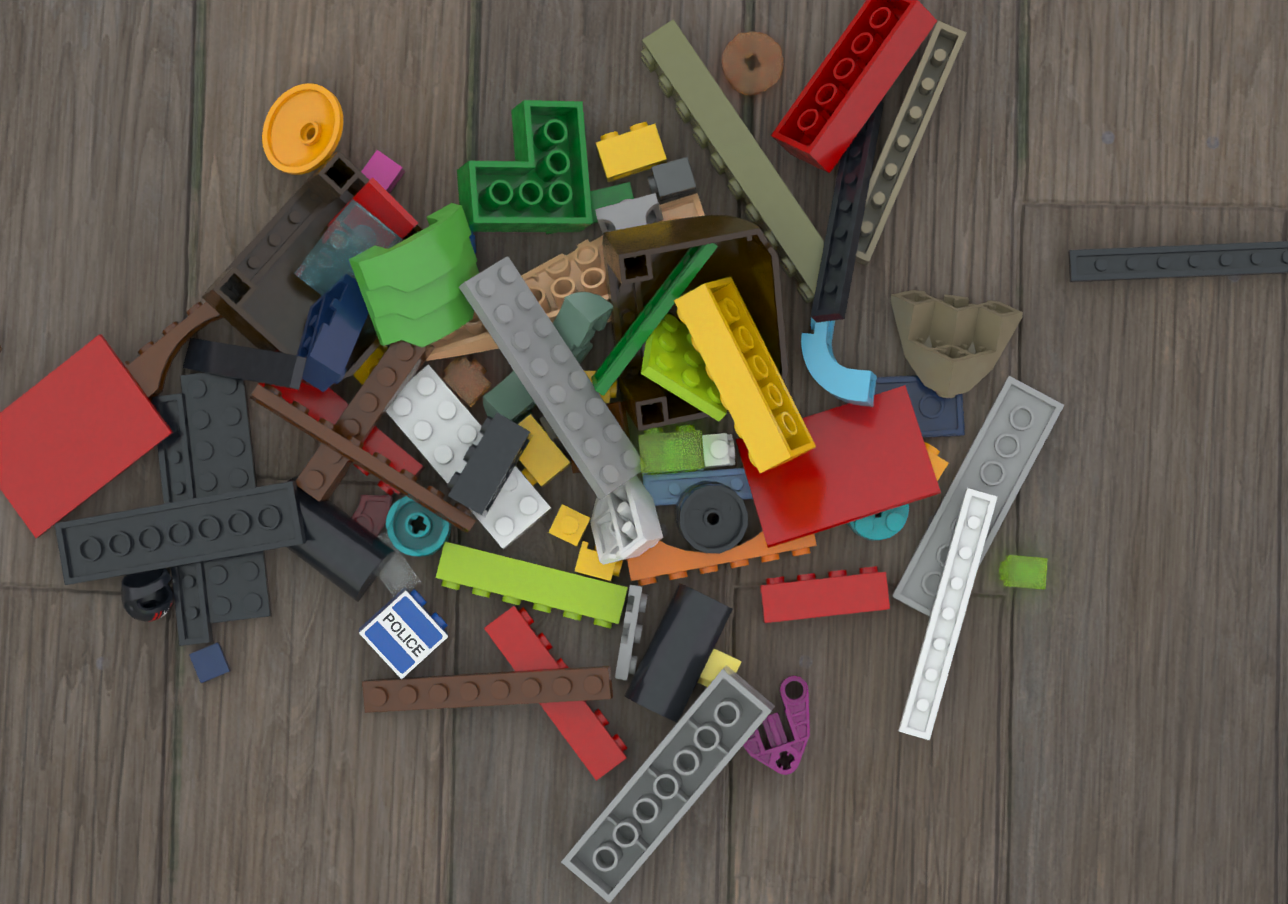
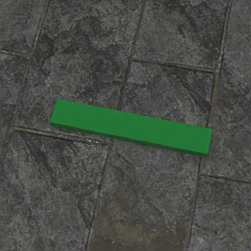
M717 243L690 247L591 377L595 391L603 396L606 394L674 305V300L681 296L718 247Z

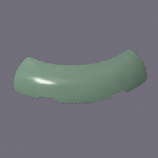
M575 292L566 296L553 322V325L579 364H581L592 349L593 345L590 340L593 338L596 330L601 331L605 328L614 307L600 295L590 292ZM514 370L483 396V406L487 416L494 418L495 414L499 413L516 424H519L530 414L532 415L531 410L536 406V403Z

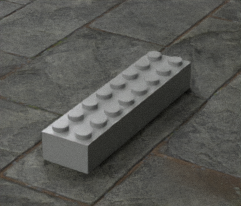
M726 665L561 863L610 903L765 720L775 705Z

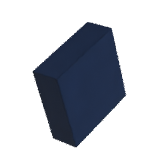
M220 642L189 654L200 683L231 671Z

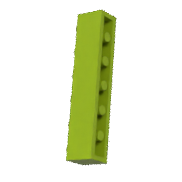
M444 542L435 577L441 579V586L459 590L460 585L473 587L472 594L490 598L491 592L503 595V602L519 606L521 600L533 602L532 609L551 613L552 608L564 610L563 617L581 621L582 615L594 618V625L610 629L613 623L619 624L628 590V587L449 542Z

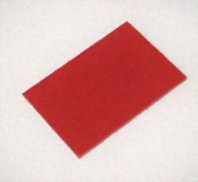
M102 334L96 336L0 412V490L35 538L43 535L55 523L66 517L173 433Z
M906 385L874 395L873 407L848 403L802 418L816 447L762 473L751 463L748 455L749 450L742 438L736 439L768 548L941 493Z

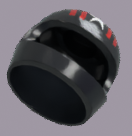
M166 568L127 574L122 579V604L132 618L138 621L152 622L160 619L169 611L173 602V591L168 585L171 576Z

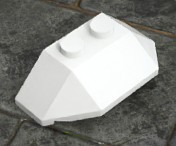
M637 475L600 500L598 497L596 498L590 523L599 561L603 565L640 556L649 548L654 547L663 538L654 500Z

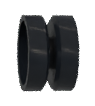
M701 481L689 486L680 495L675 506V523L679 533L693 548L704 553L720 554L732 549L742 540L748 527V512L744 501L727 485L717 481ZM712 512L717 513V516H713L712 522L709 523L707 516Z

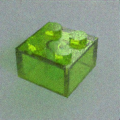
M695 425L676 426V432L663 433L662 427L644 430V435H638L641 476L704 471L702 430L695 431Z

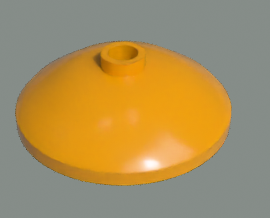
M312 83L297 85L284 92L270 108L263 126L262 143L270 163L277 169L292 175L306 174L322 166L334 153L343 131V112L338 99L328 89Z

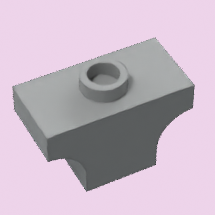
M656 193L635 199H625L620 203L595 209L602 233L657 223L663 220Z

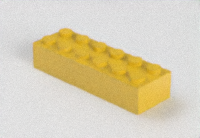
M732 277L704 283L674 300L677 306L678 317L686 324L692 336V345L701 354L706 364V373L715 382L720 392L721 403L729 410L735 422V431L744 440L749 450V459L758 468L759 472L762 473L782 465L815 448L816 445Z

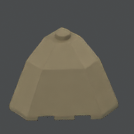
M917 290L891 294V304L905 358L924 386L936 391V394L943 398H954L955 395L969 392L993 370L1021 321L1023 312L1002 302L987 300L986 303L969 304L968 297L944 294V299L940 300L927 295L924 291Z

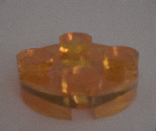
M752 31L737 34L724 49L721 62L723 74L730 86L746 95H757L772 88L779 81L783 71L784 59L781 47L770 36L761 32ZM752 55L757 56V61L762 64L761 67H755L753 71L747 70L748 64L744 63V59H750Z

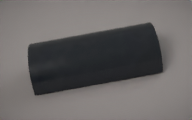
M293 477L289 481H296L298 477ZM297 486L307 543L288 546L287 548L359 602L396 551L331 501L319 502Z
M679 583L624 696L678 723L733 609Z

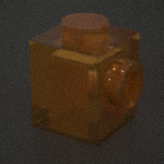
M465 357L461 361L456 358L443 371L447 374L443 380L470 407L493 386L483 376L487 370L475 358L471 362Z

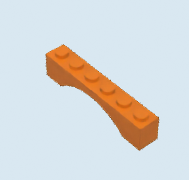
M762 531L753 539L730 550L716 554L685 551L669 546L659 540L654 547L649 548L640 556L627 559L631 581L637 580L638 586L657 583V576L667 574L669 580L688 577V570L698 568L700 574L718 571L719 564L730 563L731 568L749 565L748 559L761 557L762 563L780 559L779 553L787 551L792 552V557L810 554V547L817 546L815 534H811L768 548Z

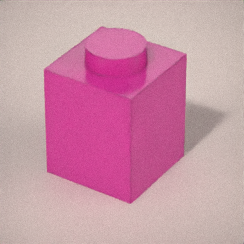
M376 150L361 171L369 180L373 177L389 194L405 173L403 167L378 150Z

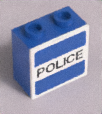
M406 587L359 628V634L401 679L448 638V633L445 631L448 624L437 612L431 615L423 607L427 602L417 590L413 589L410 592Z

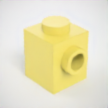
M713 649L698 683L708 687L726 665L737 673L742 661Z

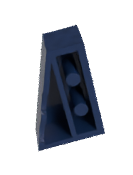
M348 274L340 278L310 307L297 356L306 358L302 379L322 392L326 391L333 383L337 385L345 376V367L369 313L357 280Z

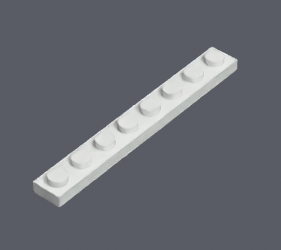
M969 488L965 490L898 729L899 732L930 740L997 496Z

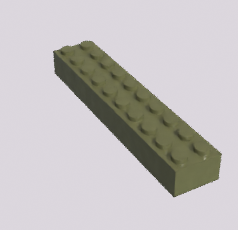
M672 19L642 39V50L640 51L642 56L640 58L650 73L655 70L659 76L658 80L660 82H658V85L667 98L672 96L676 101L677 107L675 110L683 123L690 122L694 131L692 135L702 150L707 147L711 153L710 162L719 175L723 173L726 175L729 183L727 187L736 201L743 200L746 205L744 212L749 221L755 225L759 224L769 243L781 257L779 264L788 278L795 277L799 283L797 291L806 304L809 302L813 304L824 241L681 29Z

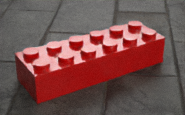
M866 0L771 134V137L790 155L830 173L923 40L927 37L937 20L919 0Z

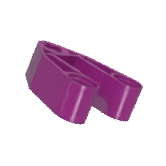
M794 675L784 678L779 686L780 697L785 708L783 710L793 739L788 741L779 713L776 712L769 714L762 722L770 745L769 748L764 749L758 729L743 744V747L751 757L783 775L791 774L798 768L810 737L808 685L801 677ZM791 681H798L802 686V694L795 699H791L785 694V687ZM786 751L788 756L790 753L793 756V759L789 761L788 768H783L782 764L778 767L776 764V760L780 759L779 753Z

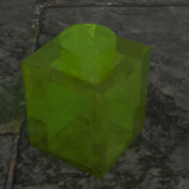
M1006 555V561H1001L999 578L1004 580V587L1045 590L1048 558Z

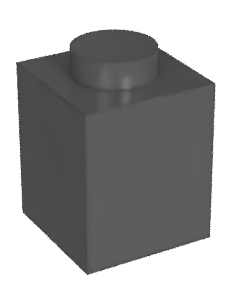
M688 157L651 167L652 176L647 177L651 193H658L660 201L696 191V184Z

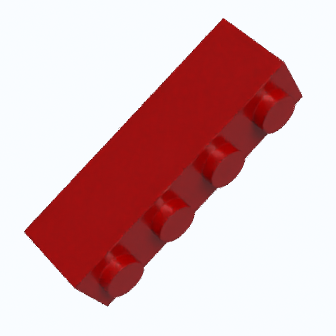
M878 566L859 568V575L847 576V570L828 572V578L816 579L815 573L797 575L796 582L785 583L784 577L767 578L766 585L759 586L763 622L771 623L890 609L886 572H878Z

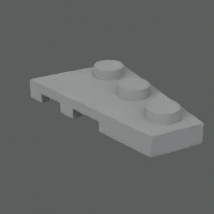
M630 585L615 673L616 679L627 680L628 674L635 675L637 656L631 654L633 643L640 644L643 625L637 624L638 612L645 613L648 594L642 593V586Z

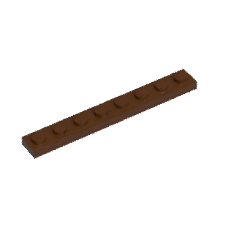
M258 384L254 389L250 399L461 531L466 533L471 530L476 520L470 517L472 512L459 503H455L452 506L443 500L445 495L432 486H428L427 489L416 483L418 478L407 470L401 469L400 472L389 466L391 461L377 452H374L372 456L362 449L364 444L350 435L344 438L335 432L337 427L323 418L317 421L307 415L309 409L296 401L289 404L281 399L282 393L273 386L265 384L262 387Z
M611 666L362 681L365 713L613 698Z

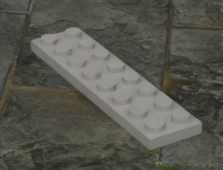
M508 256L459 286L599 500L647 468Z
M1011 376L1006 378L891 597L930 617L966 488L997 496L978 565L979 568L1064 404Z

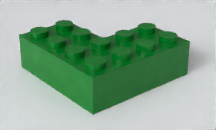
M523 100L511 110L515 161H468L457 169L459 205H462L471 232H581L593 224L583 101Z

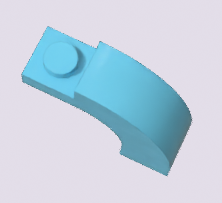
M811 317V330H814V334L802 333L801 335L802 354L810 374L819 385L836 398L855 405L873 407L877 376L872 371L849 369L841 366L835 359L832 349L835 321L816 323Z

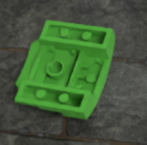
M451 203L427 216L426 218L429 223L427 228L389 249L374 245L349 259L381 345L385 346L402 340L423 348L449 335L473 319L474 310L459 288L465 281L479 274L476 265L477 258L469 238L472 233L462 205Z

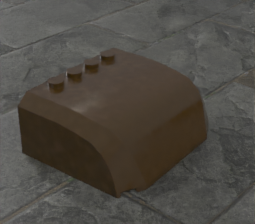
M341 152L335 153L306 180L202 295V298L258 349L297 355L310 307L345 274L356 279L349 259L353 258V251L345 243L340 244L332 237L331 229L327 225L367 184L369 179ZM416 225L401 241L423 229ZM369 313L345 367L346 373L343 379L354 375L380 345ZM303 379L301 380V382H303V383H305V384H307V385H309V386L314 387L313 385L309 384V383L306 382L305 380H303Z
M705 215L662 221L603 233L602 245L609 302L614 306L611 312L614 347L690 247L717 243L718 247L681 296L704 283L732 277L785 382L788 374L779 260L778 254L759 226L733 216ZM674 303L667 314L675 316L679 322L683 323L678 317L677 306ZM646 341L618 377L622 401H624L626 411L638 431L711 417L641 374Z

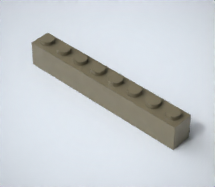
M937 21L870 177L855 262L867 266L967 33L941 21Z

